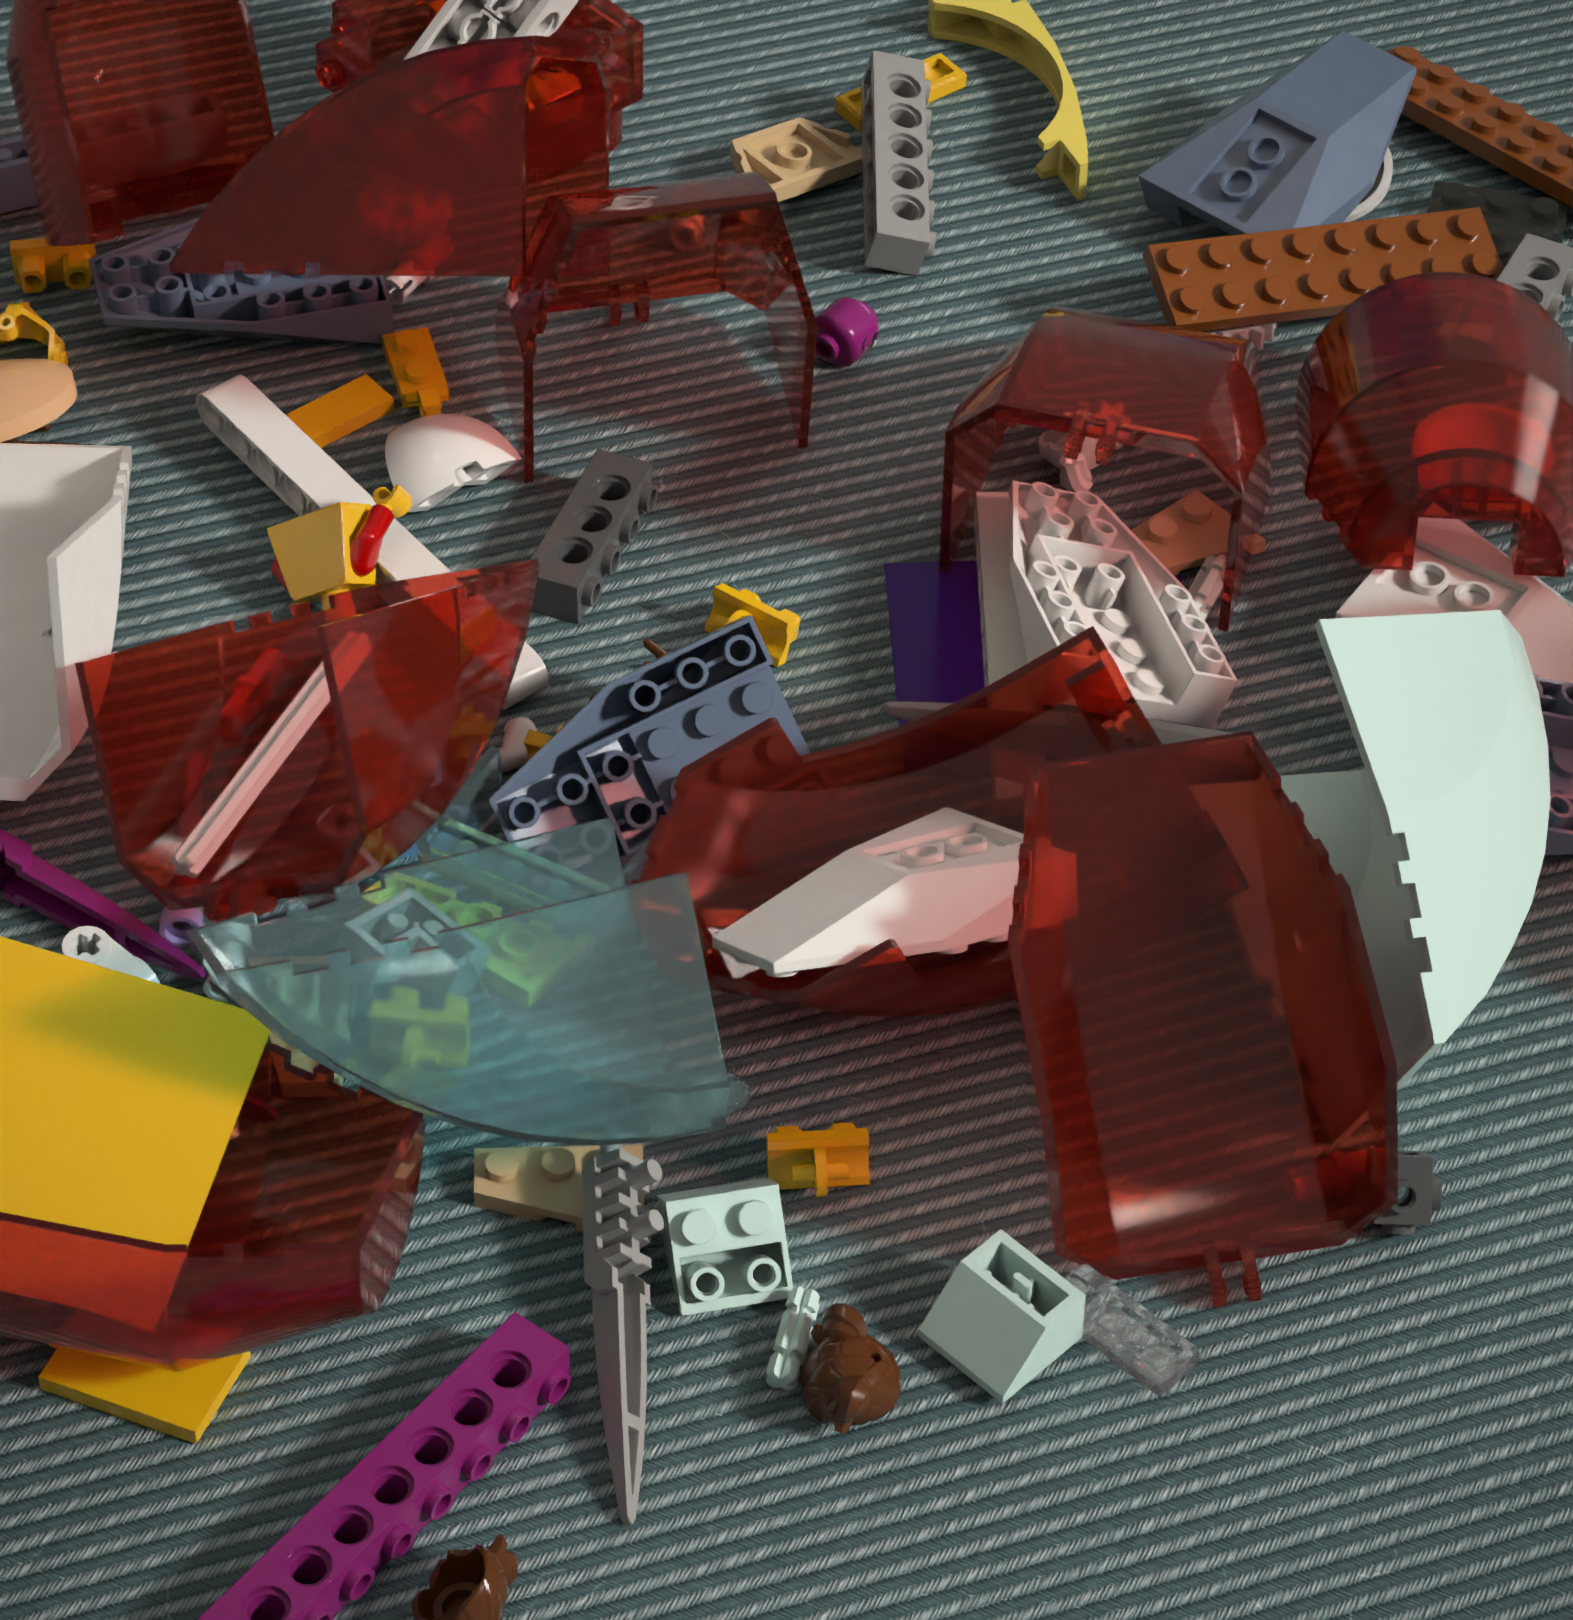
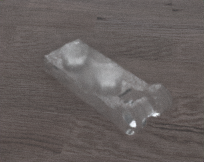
M1081 1263L1067 1274L1066 1280L1086 1295L1085 1301L1091 1300L1085 1306L1082 1338L1160 1397L1198 1364L1200 1349L1091 1266Z

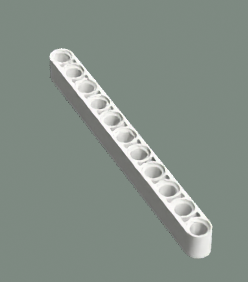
M238 374L197 395V409L205 425L299 516L339 502L371 504V507L376 505L372 496L245 376ZM394 518L382 541L376 564L377 580L372 587L498 708L505 710L547 687L549 676L541 657Z

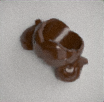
M836 1303L826 1307L823 1313L822 1325L816 1323L810 1334L817 1345L813 1348L803 1365L801 1380L802 1394L804 1396L802 1401L809 1413L818 1421L834 1423V1430L842 1434L847 1433L852 1422L864 1425L869 1421H877L885 1416L896 1404L901 1390V1373L894 1354L879 1341L866 1334L867 1327L863 1316L855 1307L844 1303Z
M503 1534L497 1535L494 1542L488 1547L477 1544L472 1549L448 1550L447 1558L441 1559L437 1563L429 1578L430 1588L419 1591L413 1599L412 1614L414 1620H500L508 1597V1587L511 1586L518 1574V1558L514 1553L506 1550L507 1542Z

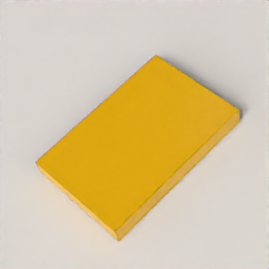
M81 1312L38 1376L41 1390L197 1444L251 1357L250 1345L163 1314L155 1334Z

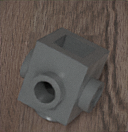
M1369 1149L1368 1175H1360L1358 1181L1359 1209H1367V1217L1373 1224H1381L1382 1233L1411 1235L1415 1234L1416 1225L1431 1226V1211H1440L1442 1201L1441 1178L1433 1177V1157L1426 1151ZM1406 1186L1405 1194L1399 1199H1393L1394 1192L1399 1187Z

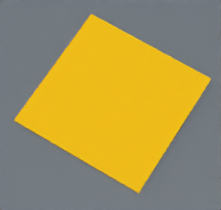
M0 936V1287L155 1334L275 1018Z

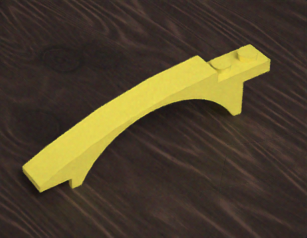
M929 0L928 32L933 39L968 43L1002 54L1027 68L1047 87L1056 102L1058 111L1049 126L1038 136V145L1043 151L1049 150V152L1036 165V173L1041 179L1058 175L1077 201L1086 199L1088 174L1087 137L1076 88L1055 41L1028 1L1022 0L1012 3L1011 0Z

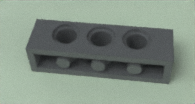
M601 449L596 451L521 573L524 610L579 624L588 607H594L597 604L604 580L608 574L614 575L618 568L623 548L626 543L632 544L634 542L641 518L645 512L650 513L655 506L658 486L653 484L651 462Z

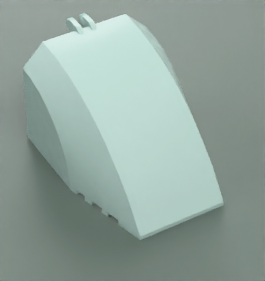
M1500 610L1319 619L1315 624V628L1365 768L1354 771L1193 781L1187 785V790L1248 974L1256 988H1269L1275 1001L1269 1002L1267 1010L1275 1025H1288L1296 1043L1291 1044L1288 1050L1295 1065L1308 1064L1317 1084H1312L1309 1092L1336 1144L1347 1143L1447 1041L1487 994L1513 947L1533 901L1545 855L1551 800L1548 742L1539 692L1522 637Z

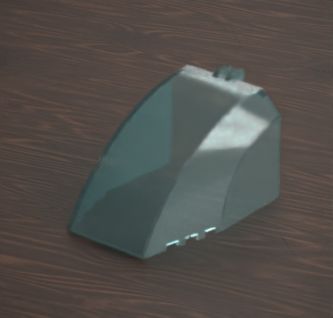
M610 817L379 874L381 887L364 893H360L358 882L353 881L333 887L336 901L310 909L307 908L306 898L292 899L284 902L287 916L260 924L257 922L256 913L249 912L186 931L189 944L218 987L282 1041L338 1075L399 1106L459 1127L536 1142L592 1146L661 1142L726 1129L727 1114L733 1113L735 1109L739 1111L740 1108H745L744 1106L749 1104L748 1100L751 1098L749 1085L736 1075L734 1071L730 1072L728 1069H725L687 874L682 872L625 886L615 832Z

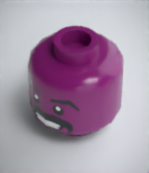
M850 297L836 299L811 322L809 332L815 353L822 360L835 366H851L877 343L879 329L878 318L874 310L867 303Z

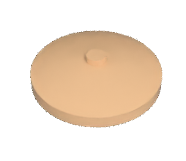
M48 359L0 360V443L27 434L50 423L74 404L78 395L73 373L67 365Z

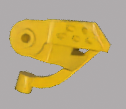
M30 303L8 304L6 311L0 313V344L18 339H32L48 346V360L57 361L68 366V353L65 351L64 341L30 307Z

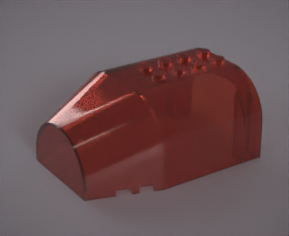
M266 1043L188 1249L187 1244L167 1245L0 1212V1337L174 1372H182L374 1313L381 1306L391 1287L408 1236L422 1166L426 1109L367 1083L358 1088L357 1093L334 1083V1069L319 1064L313 1069V1073L291 1064L290 1050L276 1044Z

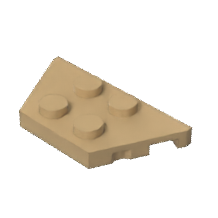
M801 117L731 140L729 156L749 206L754 211L863 172L862 148L850 144L851 134L822 127L819 123Z

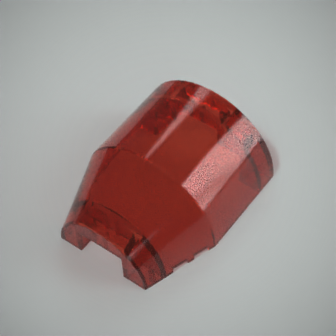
M13 0L5 62L46 245L75 246L92 244L124 235L122 222L144 215L170 213L203 203L256 198L285 189L250 15L245 0Z
M1431 272L1396 279L1376 287L1348 304L1332 318L1311 346L1299 376L1295 406L1304 494L1309 500L1318 499L1322 505V517L1326 522H1336L1340 528V541L1361 568L1413 570L1418 517L1512 521L1509 551L1513 574L1565 577L1573 561V348L1561 326L1538 302L1522 291L1492 278L1469 273Z

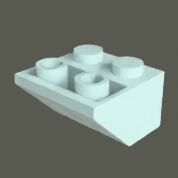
M767 1177L657 1195L659 1212L664 1219L662 1234L665 1254L681 1316L788 1299L789 1292L793 1289L778 1183Z
M1000 1229L960 1261L919 1327L918 1337L1003 1404L1082 1338L1086 1295Z

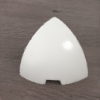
M435 414L414 419L393 430L388 435L385 443L386 465L393 487L399 484L412 497V505L408 512L428 511L464 485H485L522 459L512 444L500 432L478 419L459 414Z

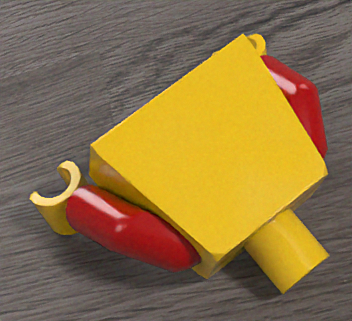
M399 484L394 486L392 493L386 487L375 489L372 498L376 505L372 507L371 504L339 502L267 528L275 553L271 566L272 574L288 591L290 597L295 602L321 603L326 626H337L354 621L355 616L350 594L372 587L376 582V564L383 538L393 519L405 515L412 505V497Z

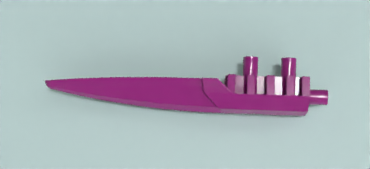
M0 829V887L3 889L4 900L19 908L26 905L72 930L82 926L98 927L104 930L109 937L129 953L142 959L144 962L193 979L204 978L206 972L200 965L156 931L86 884L32 854L30 844Z

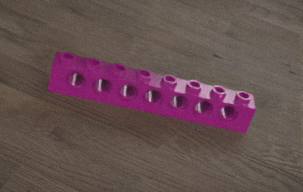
M514 1312L197 1620H333V1617L350 1600L356 1601L368 1591L374 1576L391 1560L400 1559L409 1550L415 1536L431 1520L436 1521L446 1514L455 1496L471 1480L477 1481L487 1473L494 1457L509 1442L515 1443L526 1434L532 1420L548 1404L557 1403L565 1395L571 1382L569 1347ZM387 1502H397L394 1504H385ZM349 1541H358L353 1544H344ZM308 1581H318V1582H316V1583H314V1584H309V1585L303 1584V1583L308 1582Z

